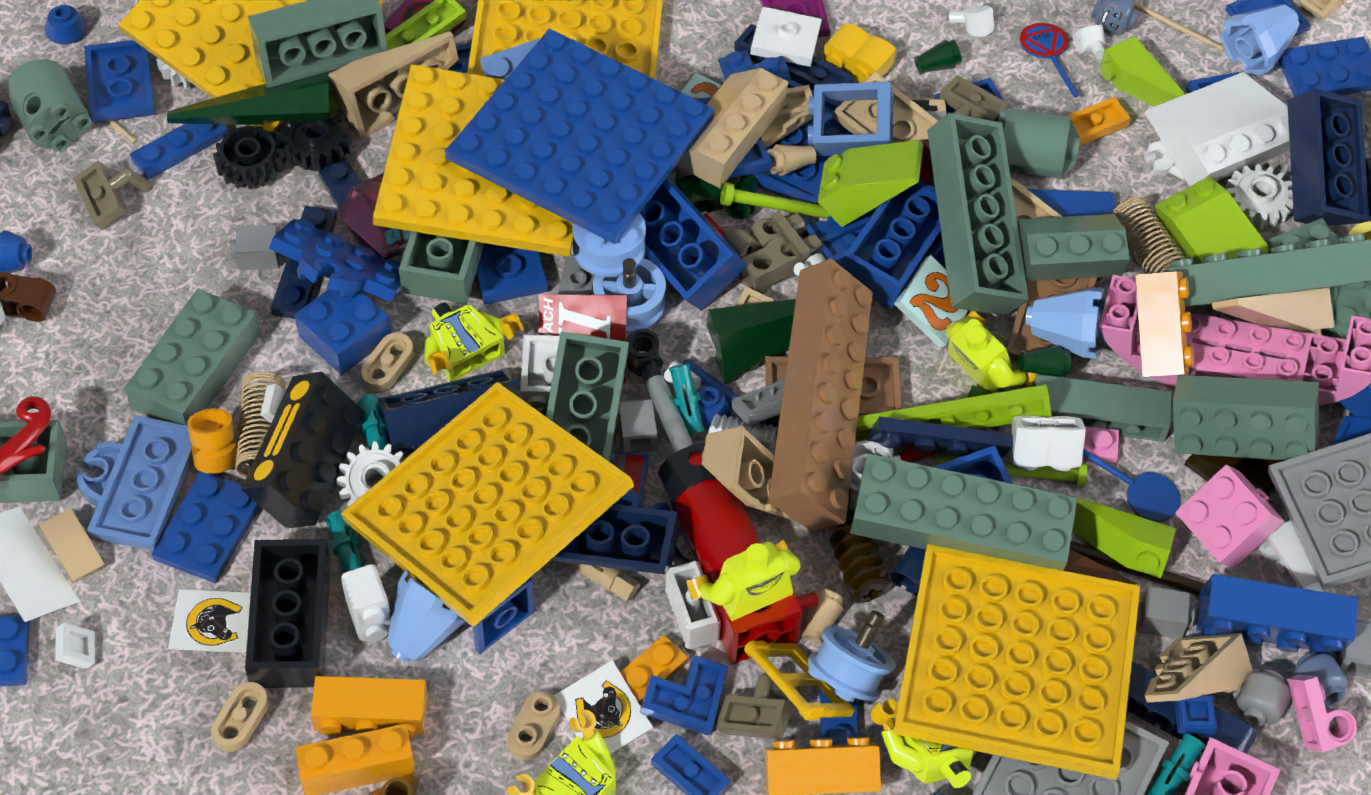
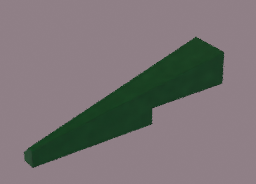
M328 72L270 88H267L266 84L169 110L167 111V122L176 124L264 125V121L307 122L312 119L328 122L329 76Z
M796 299L708 309L706 326L716 349L715 360L724 384L734 381L735 376L748 369L750 371L756 369L760 362L765 360V356H779L789 350Z

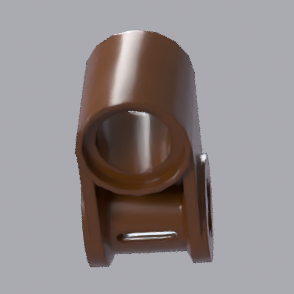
M0 272V299L5 315L25 318L35 322L44 321L56 294L55 286L41 278H29Z

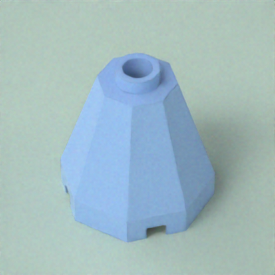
M1286 4L1233 15L1224 21L1223 27H1226V29L1221 32L1220 39L1228 58L1233 62L1241 61L1246 66L1244 71L1248 75H1264L1274 67L1296 34L1299 27L1298 15L1294 9Z
M1091 287L1036 299L1034 305L1027 308L1026 326H1031V334L1069 349L1070 352L1081 357L1096 359L1101 352V347L1095 346L1096 339L1103 340V336L1098 328L1106 299H1102L1106 295V288Z
M405 570L398 582L387 642L393 648L391 653L398 659L408 663L411 659L422 660L459 628L465 620L445 605L432 591L417 582Z

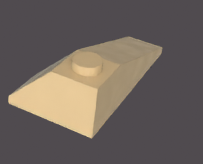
M447 32L354 60L328 74L336 102L356 135L363 140L395 120L393 115L400 109L411 64L448 70L459 58L453 34Z
M1329 288L1212 302L1214 310L1259 325L1322 335L1321 329L1335 327Z
M743 426L706 435L705 448L702 453V465L746 506L797 522L768 502L774 455Z
M1242 633L1177 638L1162 652L1160 656L1162 664L1157 665L1155 668L1157 676L1151 679L1145 693L1146 702L1180 701L1212 693H1228L1240 689L1248 676L1253 673Z

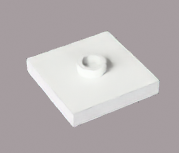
M762 6L750 54L765 58H776L783 55L785 62L810 67L822 19Z

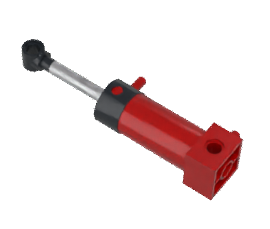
M637 329L631 332L626 339V342H629L626 366L638 377L643 378L675 452L662 463L658 475L673 511L677 512L696 561L699 562L703 574H707L709 583L714 584L720 576L724 562L728 558L746 551L752 544H761L744 503L702 465V453L705 443L693 445L680 412L674 403L673 396L661 371L664 363L659 354V338L650 330ZM793 592V595L734 621L730 620L722 605L715 604L721 620L720 640L730 664L750 659L744 651L745 645L750 641L798 643L802 610L819 604L817 594L811 592L796 597Z

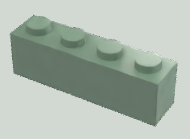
M1036 374L1033 387L1047 384L1052 417H1077L1082 419L1084 426L1119 430V436L1165 442L1171 423L1172 391L1160 390L1155 387L1142 388L1127 386L1123 383L1110 384L1094 382L1090 379H1071Z

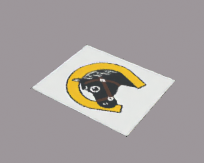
M179 589L168 649L246 653L251 592Z
M613 660L554 695L568 722L571 718H576L579 725L583 728L586 724V718L582 715L581 710H589L594 714L596 724L593 730L599 731L610 754L653 728L647 716L639 713L641 707ZM575 732L576 736L582 740V732Z

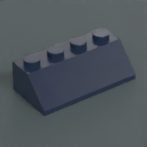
M1315 88L1287 100L1294 221L1308 224L1323 218L1328 226L1368 222L1369 208L1362 100Z
M504 368L378 398L380 412L385 422L387 437L392 451L399 450V452L409 453L417 450L419 445L429 440L497 382L522 399L518 379L509 368Z
M613 504L557 553L551 561L665 575L672 566L678 538L677 512Z

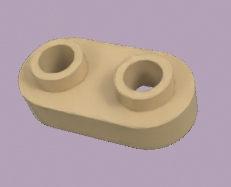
M403 333L386 335L364 362L361 368L362 382L368 390L373 392L388 390L411 362L414 356L413 344L407 335ZM394 351L402 352V354L398 356L392 355ZM377 375L384 376L381 379H373Z
M245 682L238 685L217 715L211 727V734L215 745L220 750L235 752L242 749L248 743L268 710L269 701L265 689L260 684ZM253 700L257 702L252 708L244 707L247 701ZM234 730L238 732L237 736L232 739L225 737L229 731Z
M538 691L529 695L525 700L508 734V748L515 758L524 761L533 760L543 752L560 716V705L553 694ZM540 704H544L548 707L544 711H538L535 709V707ZM524 735H529L532 737V740L522 742L520 738Z

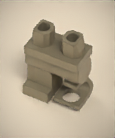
M780 211L771 214V218L755 222L750 228V234L746 230L734 229L724 236V239L748 264L740 273V279L747 287L764 294L766 293V288L784 278L794 277L796 275L794 273V266L797 263H805L810 256L821 253L822 242L816 234L803 239L799 236L805 233L806 225L798 213L784 217Z

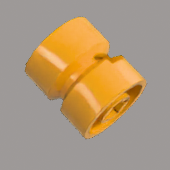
M215 408L205 409L193 414L187 421L190 443L192 444L194 467L198 471L211 474L221 473L234 467L237 445L233 440L235 434L232 415L228 411Z

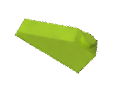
M1135 36L1104 50L1100 70L1103 77L1108 81L1110 80L1117 89L1153 107L1186 95Z
M1078 497L1072 532L1123 566L1161 579L1171 551L1176 528Z

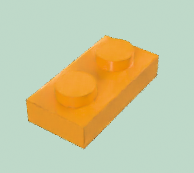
M1115 97L1067 115L1070 116L1080 137L1079 146L1126 128L1131 121V117Z
M663 634L620 673L637 702L641 705L650 676L653 675L669 680L688 664L689 657Z

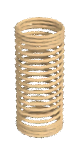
M1136 196L1129 198L1112 211L1111 214H1115L1118 218L1125 210L1137 205L1124 213L1119 221L1125 230L1130 229L1126 232V237L1129 239V241L1127 240L1128 249L1145 274L1158 271L1163 273L1162 271L1170 268V263L1176 261L1177 258H1180L1179 260L1186 259L1144 197ZM1142 207L1140 210L1134 212V213L1131 214L1129 217H1127V218L1125 219V221H1122L1123 218H1124L1126 215H1128L1130 212H1132L1133 210H1135V209H1137V208ZM1143 222H1145L1142 226H1140L1139 228L1135 229L1138 225H1140V224H1142Z
M254 372L248 374L242 381L235 468L240 475L246 478L251 467L242 462L253 465V462L248 460H255L271 424L260 415L262 409L260 405H263L265 392H254L256 390H266L267 387L249 388L255 385H272L273 383L257 382L246 385L255 380H267L279 384L281 388L286 390L285 380L271 372Z

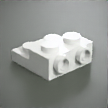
M524 335L520 391L522 400L539 412L545 411L548 406L560 336Z

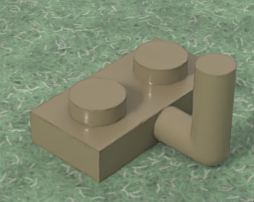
M959 75L953 78L941 90L939 99H945V104L956 109L954 114L999 122L1000 109L1007 110L1010 105Z
M99 160L74 178L94 225L101 230L127 212L117 191L126 183L131 184L141 192H148L151 189V183L130 168L123 169L111 178L106 165Z
M763 673L759 676L753 697L726 695L715 728L721 733L728 735L782 740L793 706L787 702L788 697L766 673ZM769 693H771L777 699L768 698Z

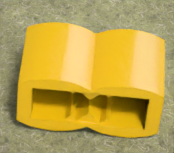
M844 23L824 45L823 60L850 73L859 83H864L874 72L881 77L888 72L895 63L896 48L882 38L870 36L856 25Z

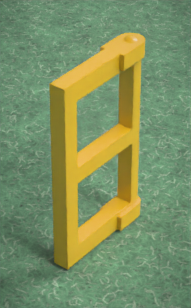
M750 641L745 645V653L758 663L796 706L799 714L805 720H819L822 717H852L855 711L854 707L848 701L840 698L835 693L834 687L814 678L808 673V657L795 643ZM767 657H791L805 673H781ZM793 686H817L832 703H807Z

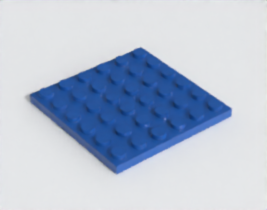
M549 28L445 150V159L616 244L712 120L715 108Z

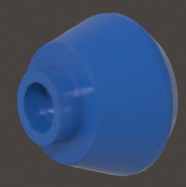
M59 5L48 13L45 34L52 42L63 45L72 44L80 40L87 31L85 18L72 6Z
M3 230L0 232V272L13 273L23 270L26 264H30L32 260V246L27 244L24 237L8 230Z
M703 386L696 390V392L700 393L701 397L698 404L705 430H709L713 417L717 413L720 416L725 414L727 418L730 417L731 405L719 388ZM687 400L688 412L691 413L689 401Z

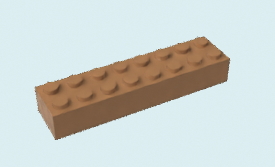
M831 258L802 269L799 273L768 502L813 533L846 523L873 294L870 289Z

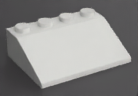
M1244 72L1162 103L1144 112L1189 187L1209 176L1217 182L1233 175L1235 170L1241 172L1243 166L1247 165L1251 168L1256 166V164L1263 163L1290 151L1287 105Z

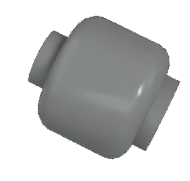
M1266 669L1260 672H1253L1248 676L1237 696V706L1244 713V719L1253 725L1274 724L1282 718L1291 699V691L1287 686V681L1280 674Z

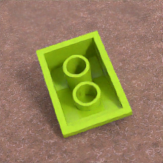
M920 140L850 148L839 155H832L823 165L817 202L841 227L845 226L919 182L924 144Z
M1210 176L1155 205L1157 218L1160 219L1162 226L1168 231V234L1174 240V243L1177 244L1180 251L1188 259L1193 258L1194 264L1203 263V258L1211 255L1227 253L1228 259L1237 258L1236 253H1241V251L1261 249L1262 254L1269 251L1267 243L1229 192Z

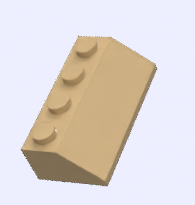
M763 68L731 74L707 103V105L715 108L714 117L676 166L720 189L783 109L789 82Z

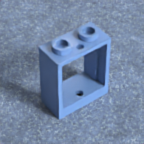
M891 81L814 85V96L809 97V114L814 117L813 126H808V143L814 146L817 156L839 155L850 148L893 143L894 93ZM877 100V134L824 136L825 102Z

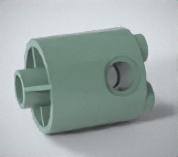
M40 59L28 62L15 70L7 80L5 88L7 98L31 142L38 147L53 148L55 152H59L69 148L71 141L77 139L91 126L92 120L87 108L65 69L57 61Z
M1007 108V110L1000 109L999 122L1003 124L1009 171L1011 173L1061 180L1064 174L1076 163L1080 144V137L1070 116Z

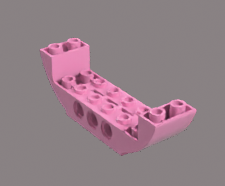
M1113 275L1098 329L1105 342L1119 357L1142 372L1136 278ZM1190 313L1192 330L1187 333V345L1193 347L1194 366L1189 367V373L1178 375L1319 382V406L1349 398L1365 389L1371 383L1370 318L1351 315L1348 335L1345 340ZM1178 375L1150 377L1163 382L1165 386L1175 388Z

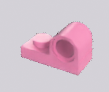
M1296 675L1287 678L1306 749L1325 752L1344 745L1354 738L1357 730L1354 716L1342 709L1325 707V691L1316 676ZM1334 719L1335 727L1331 733L1329 730L1330 721Z

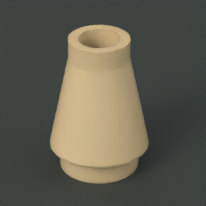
M775 145L773 149L768 150V154L773 162L770 169L772 174L784 176L816 162V151L812 145Z
M818 588L816 594L819 604L808 608L802 637L811 642L822 644L824 628L832 626L843 611L841 606L843 598L833 591Z

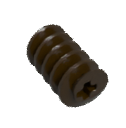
M849 524L835 531L831 535L829 543L834 549V556L838 560V567L843 573V580L847 584L848 593L852 596V602L866 603L892 588L893 582L890 578H885L888 575V569L885 566H880L884 559L881 554H876L879 546L876 542H872L874 538L850 534L852 524Z

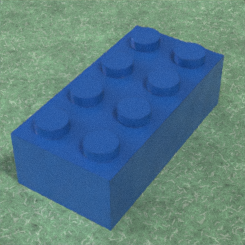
M668 177L641 210L640 214L646 225L644 238L646 256L662 271L663 275L682 297L702 311L748 266Z
M919 179V182L879 205L847 250L840 266L873 292L872 299L891 310L895 307V301L922 260L942 237L935 188Z
M1212 574L1200 590L1196 631L1205 632V636L1242 633L1245 645L1261 646L1263 642L1277 644L1276 649L1285 652H1297L1298 648L1313 650L1312 652L1316 654L1325 653L1334 657L1335 654H1340L1355 640L1359 598Z

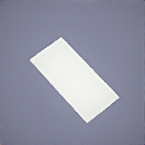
M20 506L1 512L0 583L24 622L80 602Z

